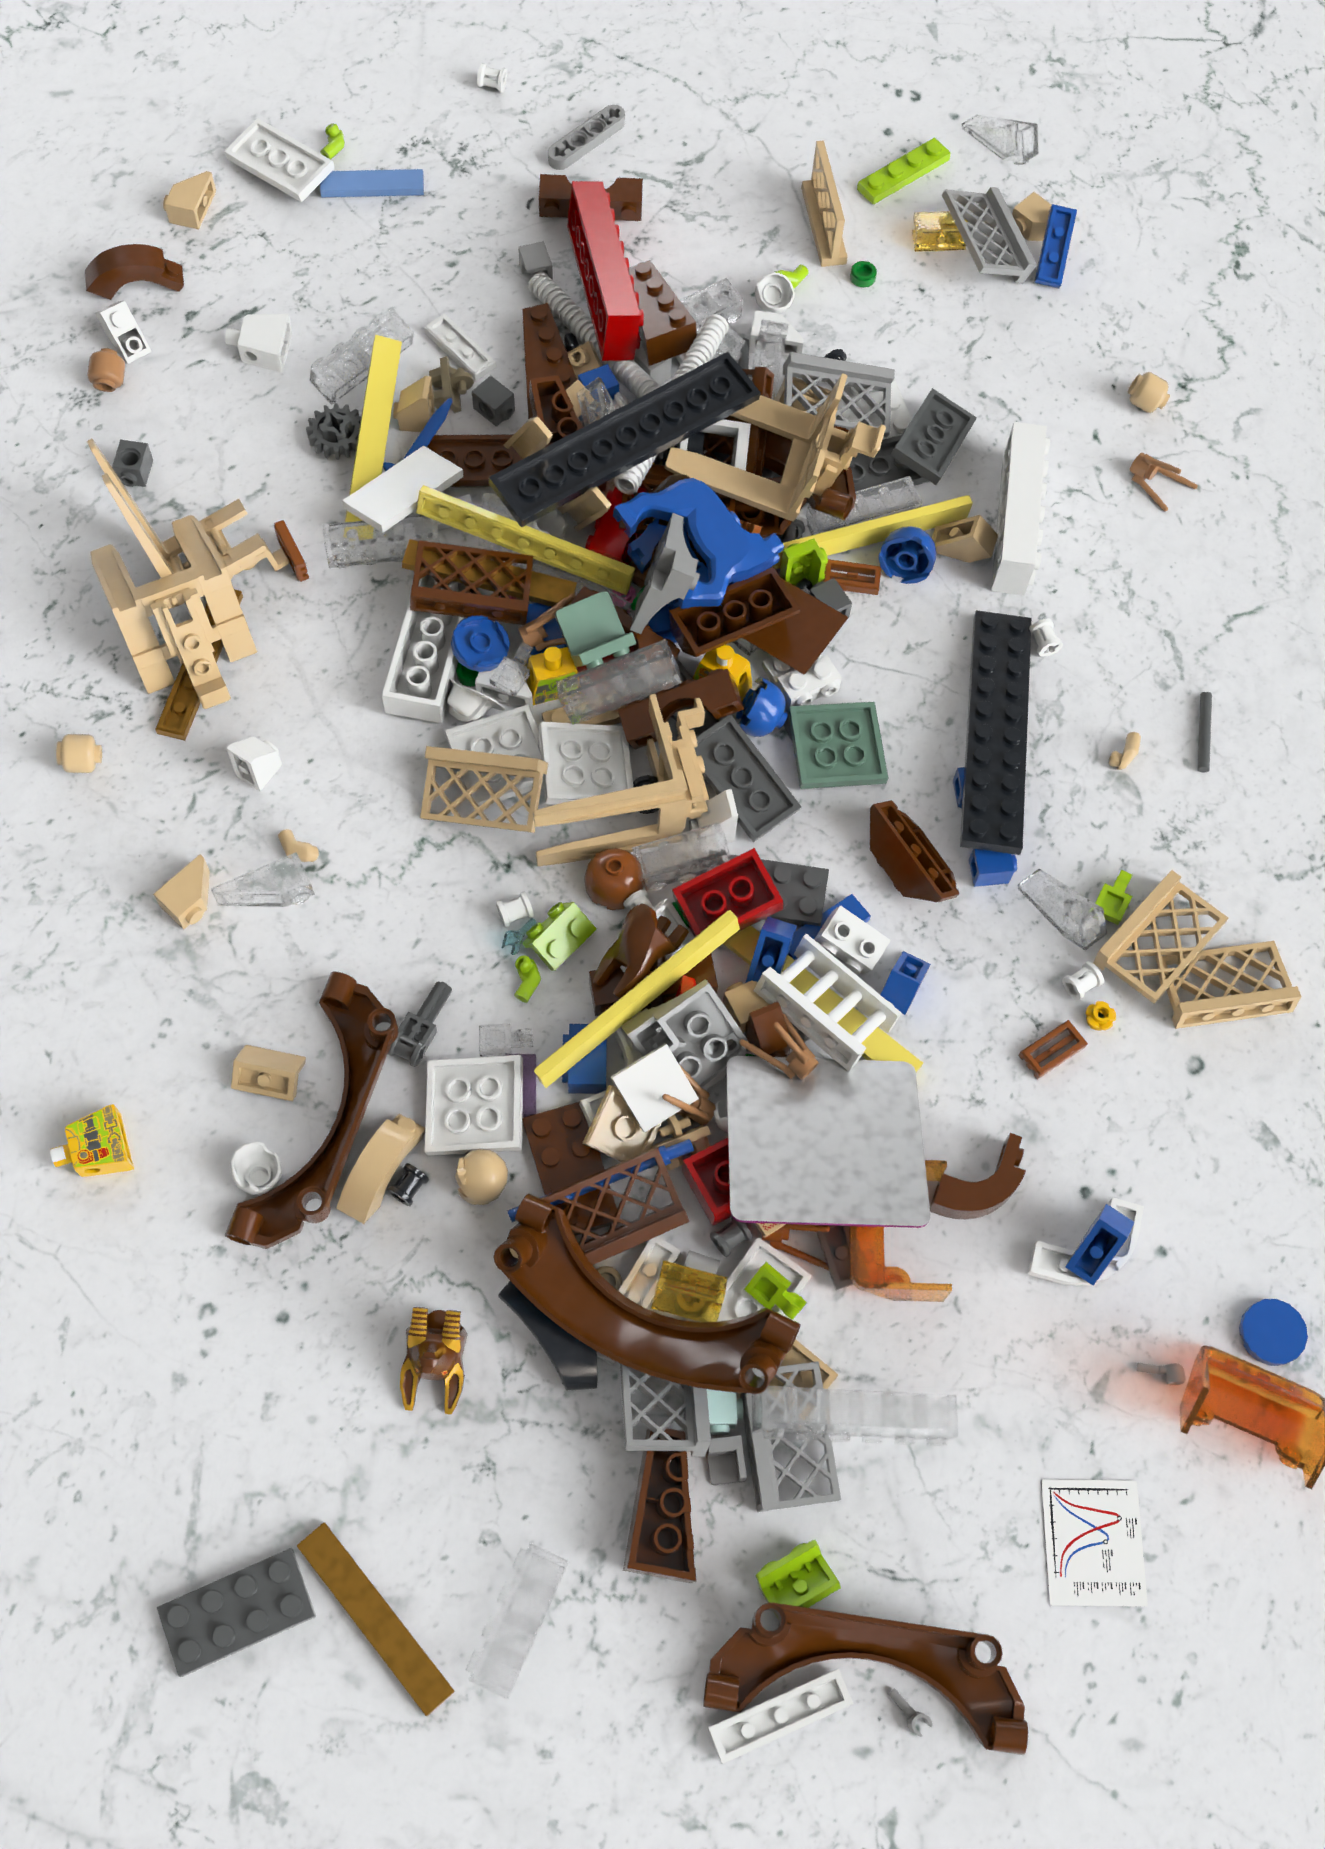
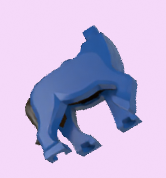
M677 473L667 477L651 493L634 492L633 499L614 507L613 517L617 522L623 520L626 526L624 532L629 538L636 532L639 523L647 517L655 518L639 538L628 544L627 554L642 574L649 567L652 553L657 548L672 514L675 513L684 517L683 535L692 558L698 560L696 572L700 576L695 589H689L684 600L676 598L665 605L669 611L679 606L681 609L721 605L729 585L746 580L771 568L779 562L778 553L784 549L783 543L775 533L763 540L759 533H749L741 527L738 516L733 511L727 509L710 487L704 482L690 478L685 474Z

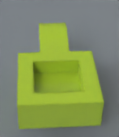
M1121 870L1113 887L1105 883L1091 913L1119 925L1133 897L1125 893L1132 874Z
M767 1262L761 1266L744 1288L747 1293L765 1308L772 1309L776 1305L792 1320L807 1303L798 1294L787 1291L792 1283Z

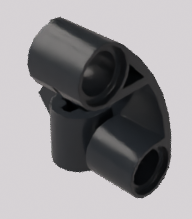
M509 1281L498 1294V1297L523 1321L537 1339L557 1370L565 1389H597V1351L556 1324Z

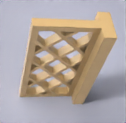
M824 140L816 141L811 180L802 181L801 190L821 267L844 265L847 263L848 258L842 237L845 218Z
M426 746L425 758L429 760L420 815L421 819L535 833L534 811L538 810L543 774L547 775V762L537 758ZM437 767L446 768L452 776L442 786H439L435 780ZM453 769H458L460 771L455 773ZM468 771H473L479 781L467 790L460 778ZM480 772H484V773H488V774L483 777V775H482ZM496 774H501L508 784L495 794L488 781ZM509 776H516L513 780L509 778ZM524 777L534 778L532 791L523 797L515 785ZM456 782L464 794L451 803L444 791ZM484 785L491 798L479 807L471 795ZM512 789L519 798V801L507 810L499 798ZM440 795L448 807L439 814H431V802ZM468 799L475 811L464 818L460 816L455 808ZM496 802L503 814L495 821H489L483 811ZM522 805L529 812L527 825L517 824L511 816ZM452 812L454 816H447V814ZM479 815L482 818V820L474 818ZM507 818L510 823H504L503 821Z
M1173 870L1168 873L1102 946L1093 962L1102 971L1108 968L1154 1004L1229 919L1180 883L1181 876ZM1178 893L1189 901L1190 909H1175L1173 899ZM1192 915L1194 928H1178L1176 916ZM1198 915H1209L1217 923L1213 927H1200ZM1170 916L1172 929H1157L1155 919L1157 917ZM1195 934L1197 945L1195 947L1182 948L1180 935ZM1174 935L1176 948L1160 949L1158 936ZM1152 936L1154 949L1139 950L1137 939L1139 937ZM1162 955H1177L1179 966L1177 968H1163ZM1140 956H1156L1158 969H1142ZM1121 957H1134L1136 970H1125L1117 964V961ZM1159 975L1161 986L1156 992L1144 984L1143 976Z
M1275 941L1202 950L1192 963L1187 966L1184 975L1181 978L1178 977L1166 990L1174 1011L1172 1021L1175 1029L1291 1013L1295 1010L1302 997L1298 986L1292 987ZM1268 951L1272 962L1269 966L1253 958L1255 953ZM1177 955L1162 956L1163 968H1168L1167 965L1172 964L1179 965ZM1235 956L1245 963L1239 970L1224 962L1226 957ZM1206 960L1215 965V968L1209 974L1195 966L1197 961ZM1248 964L1264 972L1260 980L1244 973ZM1219 968L1235 976L1230 985L1214 976ZM1190 972L1205 980L1201 989L1185 981ZM1267 975L1279 980L1282 988L1273 989L1263 982ZM1240 979L1255 988L1250 993H1243L1234 988V985ZM1211 983L1225 991V993L1221 997H1214L1204 990ZM1181 987L1196 995V997L1192 1001L1180 1002L1177 991Z

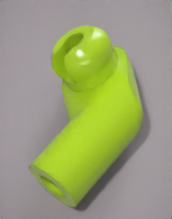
M334 123L326 127L325 132L328 135V144L320 151L323 156L330 160L345 145L343 132Z
M802 264L793 272L785 270L774 271L785 275L792 283L793 289L809 273L807 267Z
M523 955L518 957L515 962V967L518 970L522 983L514 996L518 1000L527 1003L539 985L541 976L535 961Z

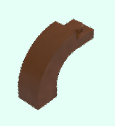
M127 244L113 247L97 255L85 269L86 291L111 300L117 291L127 283L150 281L180 292L184 286L182 265L165 259L163 249L143 244Z
M1013 1133L1008 1135L1003 1143L994 1174L985 1180L968 1182L942 1174L933 1195L930 1212L947 1218L966 1220L983 1217L1004 1205L1018 1188L1026 1170L1018 1168L1024 1154V1149L1020 1148L1022 1137Z

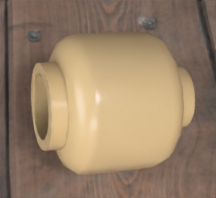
M1146 372L1143 375L1138 374L1128 389L1130 402L1147 413H1151L1157 408L1162 409L1170 398V395L1167 393L1169 388L1168 382L1152 372Z
M66 734L62 741L57 742V764L62 765L63 769L68 773H91L94 771L96 763H102V746L96 745L92 735Z

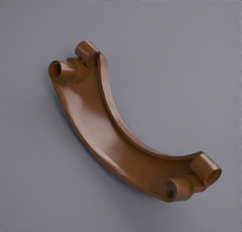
M527 1194L519 1205L515 1220L519 1223L510 1229L507 1240L498 1246L494 1252V1262L498 1269L540 1311L565 1331L618 1363L645 1374L683 1385L725 1392L760 1394L766 1390L776 1375L787 1352L790 1351L801 1326L800 1323L769 1308H763L747 1316L718 1322L679 1320L646 1309L616 1290L593 1267L580 1248L564 1211L531 1194ZM510 1248L516 1251L518 1258L511 1254ZM752 1368L762 1371L764 1377L755 1375Z

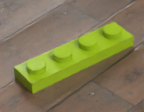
M934 137L860 180L857 190L874 205L949 161L951 152Z

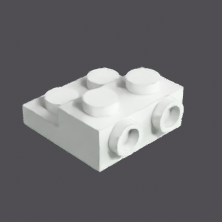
M821 653L806 674L798 672L775 657L768 658L762 662V668L769 680L779 687L784 694L788 710L790 706L810 705L818 698L823 696L830 697L840 688L842 677L828 655L823 657Z

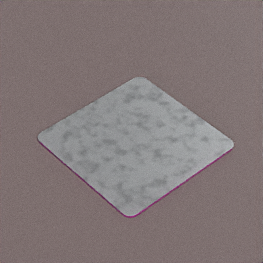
M734 1056L728 1060L726 1077L730 1213L736 1221L743 1223L921 1228L929 1223L930 1206L916 1071L911 1064L903 1061L859 1060L850 1071H847L834 1059L815 1058L819 1064L810 1074L800 1080L797 1075L790 1079L782 1070L759 1056ZM774 1057L788 1066L789 1063L785 1060L787 1057Z

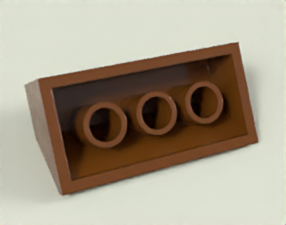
M771 567L753 577L729 585L723 602L719 606H699L681 609L679 606L670 610V631L683 653L698 657L800 613V608L774 567Z

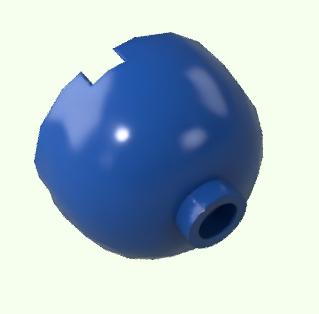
M904 526L894 530L882 544L879 554L880 567L890 578L893 575L904 578L901 583L915 584L921 582L933 570L937 554L935 543L930 535L921 528Z
M759 677L755 681L759 686L755 691L752 689L748 690L742 700L744 709L738 711L735 717L737 719L741 718L738 723L747 735L752 737L768 735L775 727L780 729L788 715L784 712L786 701L780 688L769 680Z

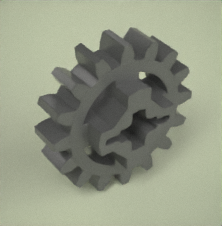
M338 403L334 404L333 409H329L327 405H324V412L321 413L316 410L314 411L315 418L308 419L309 426L306 427L309 444L311 447L314 446L317 454L324 451V456L327 459L331 454L335 455L336 460L340 459V454H345L349 458L351 450L356 452L361 416H359L357 409L350 412L349 405L347 404L343 409L339 408Z

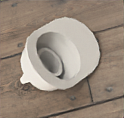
M451 679L454 685L447 701L450 705L449 713L459 721L479 720L491 708L505 710L503 705L489 696L462 686Z

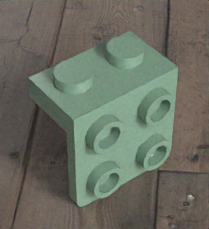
M606 591L599 592L555 612L556 620L575 667L586 665L587 670L604 663L603 657L610 654L614 658L623 656L630 652V646L637 644L633 632H624L610 594Z

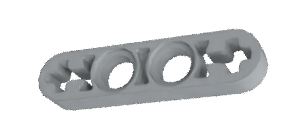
M619 105L606 106L551 145L548 150L549 165L556 170H564L621 130L625 125L624 109ZM599 128L602 131L600 133H592L590 129ZM581 141L584 144L582 146H574L571 143Z

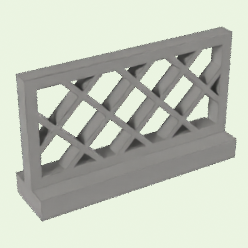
M990 187L986 194L945 189L942 194L943 200L979 273L1011 275L1015 283L1023 284L1037 266V263L999 188ZM967 209H969L971 212H973L974 214H976V215H977L978 217H980V218H977L975 215H973L972 213H970ZM976 228H978L979 230H981L982 232H984L986 235H988L989 238H988L987 236H985L984 234H982L980 231H978ZM974 238H975L977 241H979L980 243H982L984 246H982V245H980L979 243H977V242L974 240ZM986 247L989 248V249H990L991 251H993L994 253H996V254L998 255V257H997L996 255H994L993 253H991L989 250H987ZM983 257L992 264L985 263Z
M790 352L783 364L782 375H785L784 404L792 407V403L798 400L807 410V413L817 415L816 409L828 397V395L826 396L820 390L817 384L820 381L827 382L833 388L843 373L848 375L845 386L854 387L859 395L851 400L843 390L841 399L846 405L840 410L837 409L835 415L837 420H835L834 425L850 430L851 428L854 429L858 422H862L879 428L874 426L868 419L875 412L881 418L882 425L886 427L884 437H888L890 434L891 383L894 380L895 369ZM793 377L802 378L808 386L799 391L792 383ZM810 389L820 399L814 406L803 396ZM871 390L883 391V401L877 404L868 393ZM861 398L872 408L865 415L855 404ZM848 408L859 419L855 423L848 422L842 415Z
M687 1316L685 1320L700 1322V1316ZM620 1363L625 1451H691V1456H705L711 1443L707 1389L683 1384L680 1387L675 1382L661 1379L667 1386L656 1395L644 1384L651 1375L644 1374L639 1379L629 1370V1367ZM637 1389L651 1400L642 1411L631 1402L630 1396ZM671 1389L683 1400V1405L676 1412L662 1400ZM655 1405L670 1417L661 1427L646 1416ZM639 1421L654 1433L648 1440H633V1427ZM675 1421L685 1430L686 1440H673L664 1431Z
M819 1361L780 1366L775 1377L784 1383V1386L775 1398H772L765 1391L760 1394L740 1393V1398L743 1399V1420L757 1512L841 1500ZM752 1369L758 1377L764 1376L759 1369ZM811 1370L814 1385L806 1394L795 1386L792 1381L798 1372ZM792 1373L789 1379H786L781 1374ZM788 1387L803 1398V1401L794 1413H791L778 1402ZM814 1392L816 1396V1401L811 1398ZM765 1399L771 1403L767 1409ZM807 1402L816 1408L819 1414V1420L813 1428H810L797 1417ZM774 1406L790 1418L780 1433L768 1425L767 1416ZM793 1421L809 1433L799 1448L783 1437ZM819 1427H821L822 1436L816 1432ZM770 1433H771L774 1437H776V1439L773 1441L772 1444H771ZM812 1437L824 1446L825 1454L818 1464L802 1452ZM779 1441L795 1452L785 1468L773 1458V1450ZM799 1456L814 1467V1470L804 1483L789 1472ZM825 1461L827 1464V1471L822 1467ZM775 1468L781 1472L778 1478H776ZM818 1471L829 1479L831 1494L819 1496L808 1487ZM786 1476L798 1485L800 1490L793 1500L780 1501L778 1485ZM804 1491L811 1496L807 1498H800Z

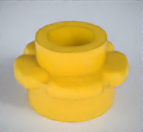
M1104 1001L1090 1004L1085 1012L1088 1025L1097 1031L1111 1028L1113 1026L1112 1022L1116 1020L1115 1010L1110 1008L1109 1004ZM1102 1013L1104 1017L1100 1018L1098 1014Z

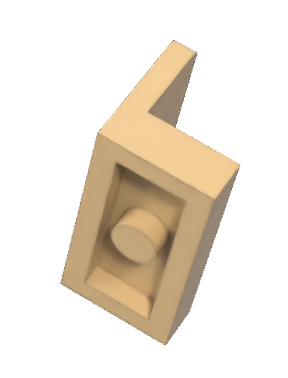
M245 1045L233 1062L231 1089L293 1101L297 1094L298 1075L305 1065L306 1057Z

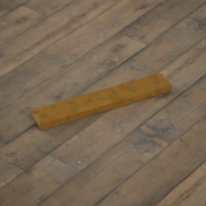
M409 539L402 561V568L412 571L415 569L417 540ZM423 550L422 557L429 565L440 559L436 552ZM456 555L450 559L458 569L469 563L467 558L461 555ZM489 559L479 563L487 573L498 567L493 560ZM446 563L435 569V572L443 579L454 573ZM512 565L508 567L516 577L526 571L524 568ZM475 567L464 573L471 583L483 577ZM503 571L492 577L500 587L511 581ZM532 571L529 601L553 607L570 594L575 593L577 582ZM459 578L453 580L454 582L463 584V582ZM487 581L478 587L495 592ZM516 585L505 592L508 596L523 599V593Z
M234 589L240 604L243 598L242 591ZM206 604L205 612L211 626L215 625L209 607ZM221 639L212 643L214 648L212 653L216 663L223 648ZM184 663L180 667L155 730L159 735L185 741L201 702Z
M325 1522L322 1523L296 1545L426 1716H429L455 1690Z

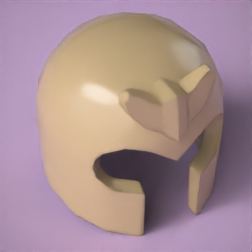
M477 1149L467 1153L463 1158H459L455 1178L460 1187L458 1194L464 1201L473 1205L489 1204L499 1198L507 1184V1166L497 1153L487 1149Z

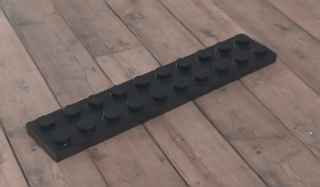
M727 351L490 476L489 485L518 524L523 527L585 494L589 488L598 487L759 400L761 392Z
M978 610L974 614L960 847L1020 855L1023 849L1031 632L1029 627L1032 624V618Z

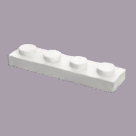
M658 1236L650 1239L619 1289V1292L633 1302L648 1309L679 1258L681 1250ZM597 1352V1357L612 1366L615 1364L616 1361Z
M836 1669L710 1726L708 1730L720 1761L723 1764L852 1705L853 1701L840 1670Z

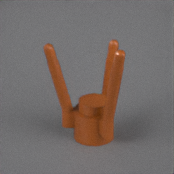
M786 1224L765 1238L762 1235V1240L770 1241V1245L773 1248L828 1270L826 1262L782 1243V1240L788 1241L790 1230L829 1232V1226Z

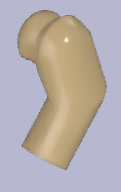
M1130 732L1127 734L1123 752H1112L1108 762L1110 766L1117 767V770H1122L1130 764L1139 752L1141 741L1139 733Z
M289 829L283 830L278 834L285 854L290 860L300 862H314L317 860L319 851L316 846L296 841L292 831Z

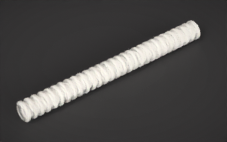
M539 272L531 278L528 285L530 292L541 303H548L553 315L582 344L592 341L601 363L604 365L608 364L616 378L637 399L660 387L634 360L602 361L590 316L553 282L546 273Z
M712 314L706 318L671 381L712 360L729 328L727 321L722 316ZM657 455L616 476L614 483L617 489L629 495L637 492Z

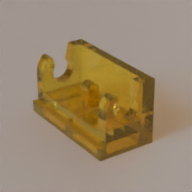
M949 211L914 212L915 230H912L915 252L966 250V244Z
M663 1260L651 1309L700 1322H717L725 1298L727 1277Z

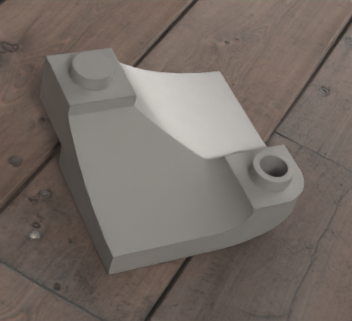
M675 513L672 514L655 550L653 563L645 578L644 590L636 603L630 630L639 634L642 633L649 620L663 606L676 598L684 600L688 590H694L699 580L700 574L696 572L698 560L692 558L683 535L684 517Z
M706 979L662 1005L649 1010L647 1008L621 1026L642 1056L666 1043L678 1064L704 1090H708L726 1077V1065L730 1058L745 1056L747 1051L739 1043L741 1039L747 1041L746 1037ZM733 1039L732 1044L728 1046L726 1041Z

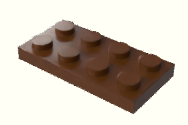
M514 434L435 435L427 446L428 449L463 469V478L450 487H491L489 485L490 476L522 460L521 456L512 446L509 449L504 446Z
M580 1101L522 1118L544 1196L605 1170L599 1151L582 1144L590 1127L579 1105ZM596 1189L578 1197L577 1201L594 1207L600 1190ZM605 1192L598 1209L615 1216L617 1207L612 1194ZM563 1202L555 1206L562 1209L566 1215L570 1203ZM574 1206L568 1222L585 1229L591 1211ZM596 1214L590 1231L610 1226L613 1220ZM572 1230L574 1236L583 1234L578 1231Z

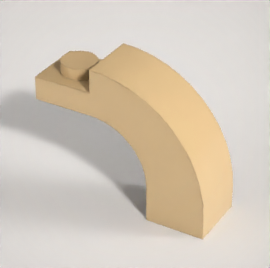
M398 1114L392 1121L387 1119L372 1136L356 1161L344 1185L336 1209L365 1224L380 1208L386 1188L402 1160L423 1139L425 1127L401 1114Z

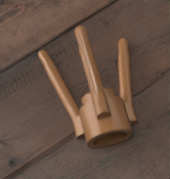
M1143 452L1136 457L1130 467V472L1135 474L1132 480L1138 483L1163 511H1167L1168 507L1144 481L1146 478L1151 480L1159 472L1193 489L1198 487L1197 484L1178 475L1181 473V469L1154 459Z
M575 593L570 594L533 621L518 628L528 649L535 646L539 652L547 647L566 644L564 638L544 641L548 634L543 625L555 618V612L571 602L576 597Z
M784 1013L785 1023L791 1036L778 1022L774 1023V1028L793 1050L785 1059L789 1063L788 1066L744 1039L739 1041L740 1045L782 1070L790 1079L795 1075L800 1080L804 1079L819 1064L815 1059L816 1056L808 1049Z
M679 1064L699 1099L689 1105L668 1094H663L662 1098L682 1109L675 1114L684 1118L688 1117L689 1120L692 1119L700 1125H705L713 1118L716 1106L708 1100L710 1093L702 1089Z

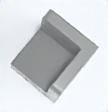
M544 241L518 247L519 266L522 273L527 272L530 274L543 271L553 280V266Z
M741 1435L712 1438L707 1450L710 1483L712 1485L744 1482L747 1474Z

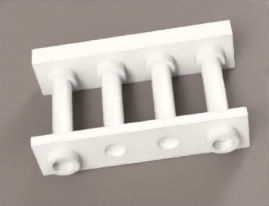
M806 934L794 953L797 959L781 974H778L769 967L762 973L754 992L769 1004L778 1001L782 1013L787 1016L794 1026L847 1071H850L866 1050V1047L861 1043L878 1026L888 1033L900 1017L901 1012L824 949L820 943ZM808 966L821 979L805 994H802L790 982ZM832 986L845 998L829 1014H826L813 1002ZM856 1006L869 1018L851 1035L837 1022Z

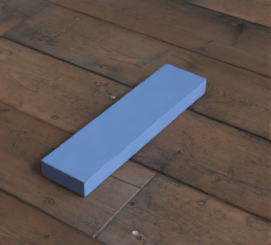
M423 169L332 171L320 183L321 198L424 195Z

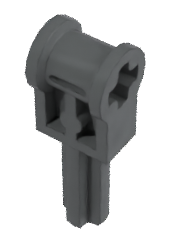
M439 981L435 983L417 1015L410 1012L407 1013L398 1028L397 1039L391 1044L388 1052L389 1055L396 1054L410 1061V1065L416 1067L421 1062L428 1046L437 1033L436 1025L433 1022L452 992V988L447 983Z

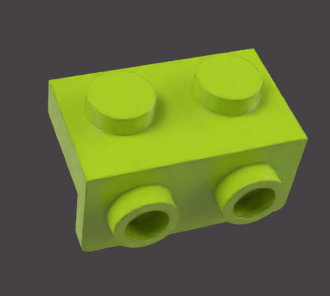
M814 538L800 544H791L783 550L779 576L793 585H796L803 578H807L812 583V586L825 579V567L828 563L825 550L822 547L819 548Z
M559 902L547 912L549 917L542 924L539 922L532 926L526 933L528 937L522 942L525 948H532L551 971H555L597 930L575 902Z
M816 1540L797 1545L790 1554L778 1561L767 1563L756 1574L760 1591L768 1603L809 1608L841 1588L839 1580L822 1556Z

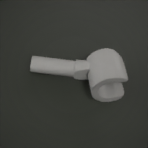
M1137 1363V1371L1158 1375L1166 1374L1167 1385H1180L1186 1381L1184 1368L1180 1364L1155 1366Z
M895 1688L888 1694L908 1718L907 1727L913 1734L922 1737V1734L917 1731L915 1726L919 1718H923L929 1727L933 1726L930 1717L921 1712H916Z

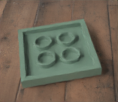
M875 702L789 707L788 716L800 789L887 783L889 778Z

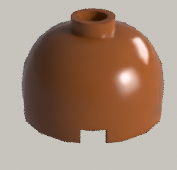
M618 848L605 849L597 853L588 863L584 876L586 893L592 902L597 905L599 903L602 906H606L609 910L625 909L624 901L633 893L642 890L645 882L642 865L636 856L627 850Z

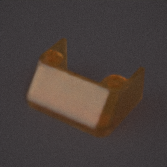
M925 1160L927 1181H939L947 1168V1161ZM849 1226L850 1279L856 1288L892 1301L944 1302L951 1293L952 1284L911 1283L909 1275L899 1267H885L884 1227Z
M1202 1346L1195 1358L1180 1404V1432L1187 1434L1192 1424L1195 1426L1209 1425L1213 1418L1274 1444L1279 1459L1284 1465L1293 1469H1303L1305 1487L1312 1490L1325 1466V1398L1307 1387L1215 1347Z

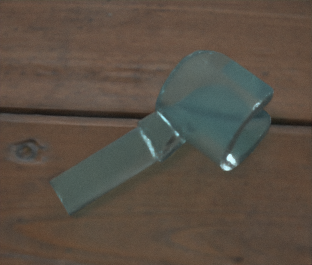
M531 918L517 931H507L501 948L503 949L506 945H512L511 955L518 954L523 937L537 923L536 920Z

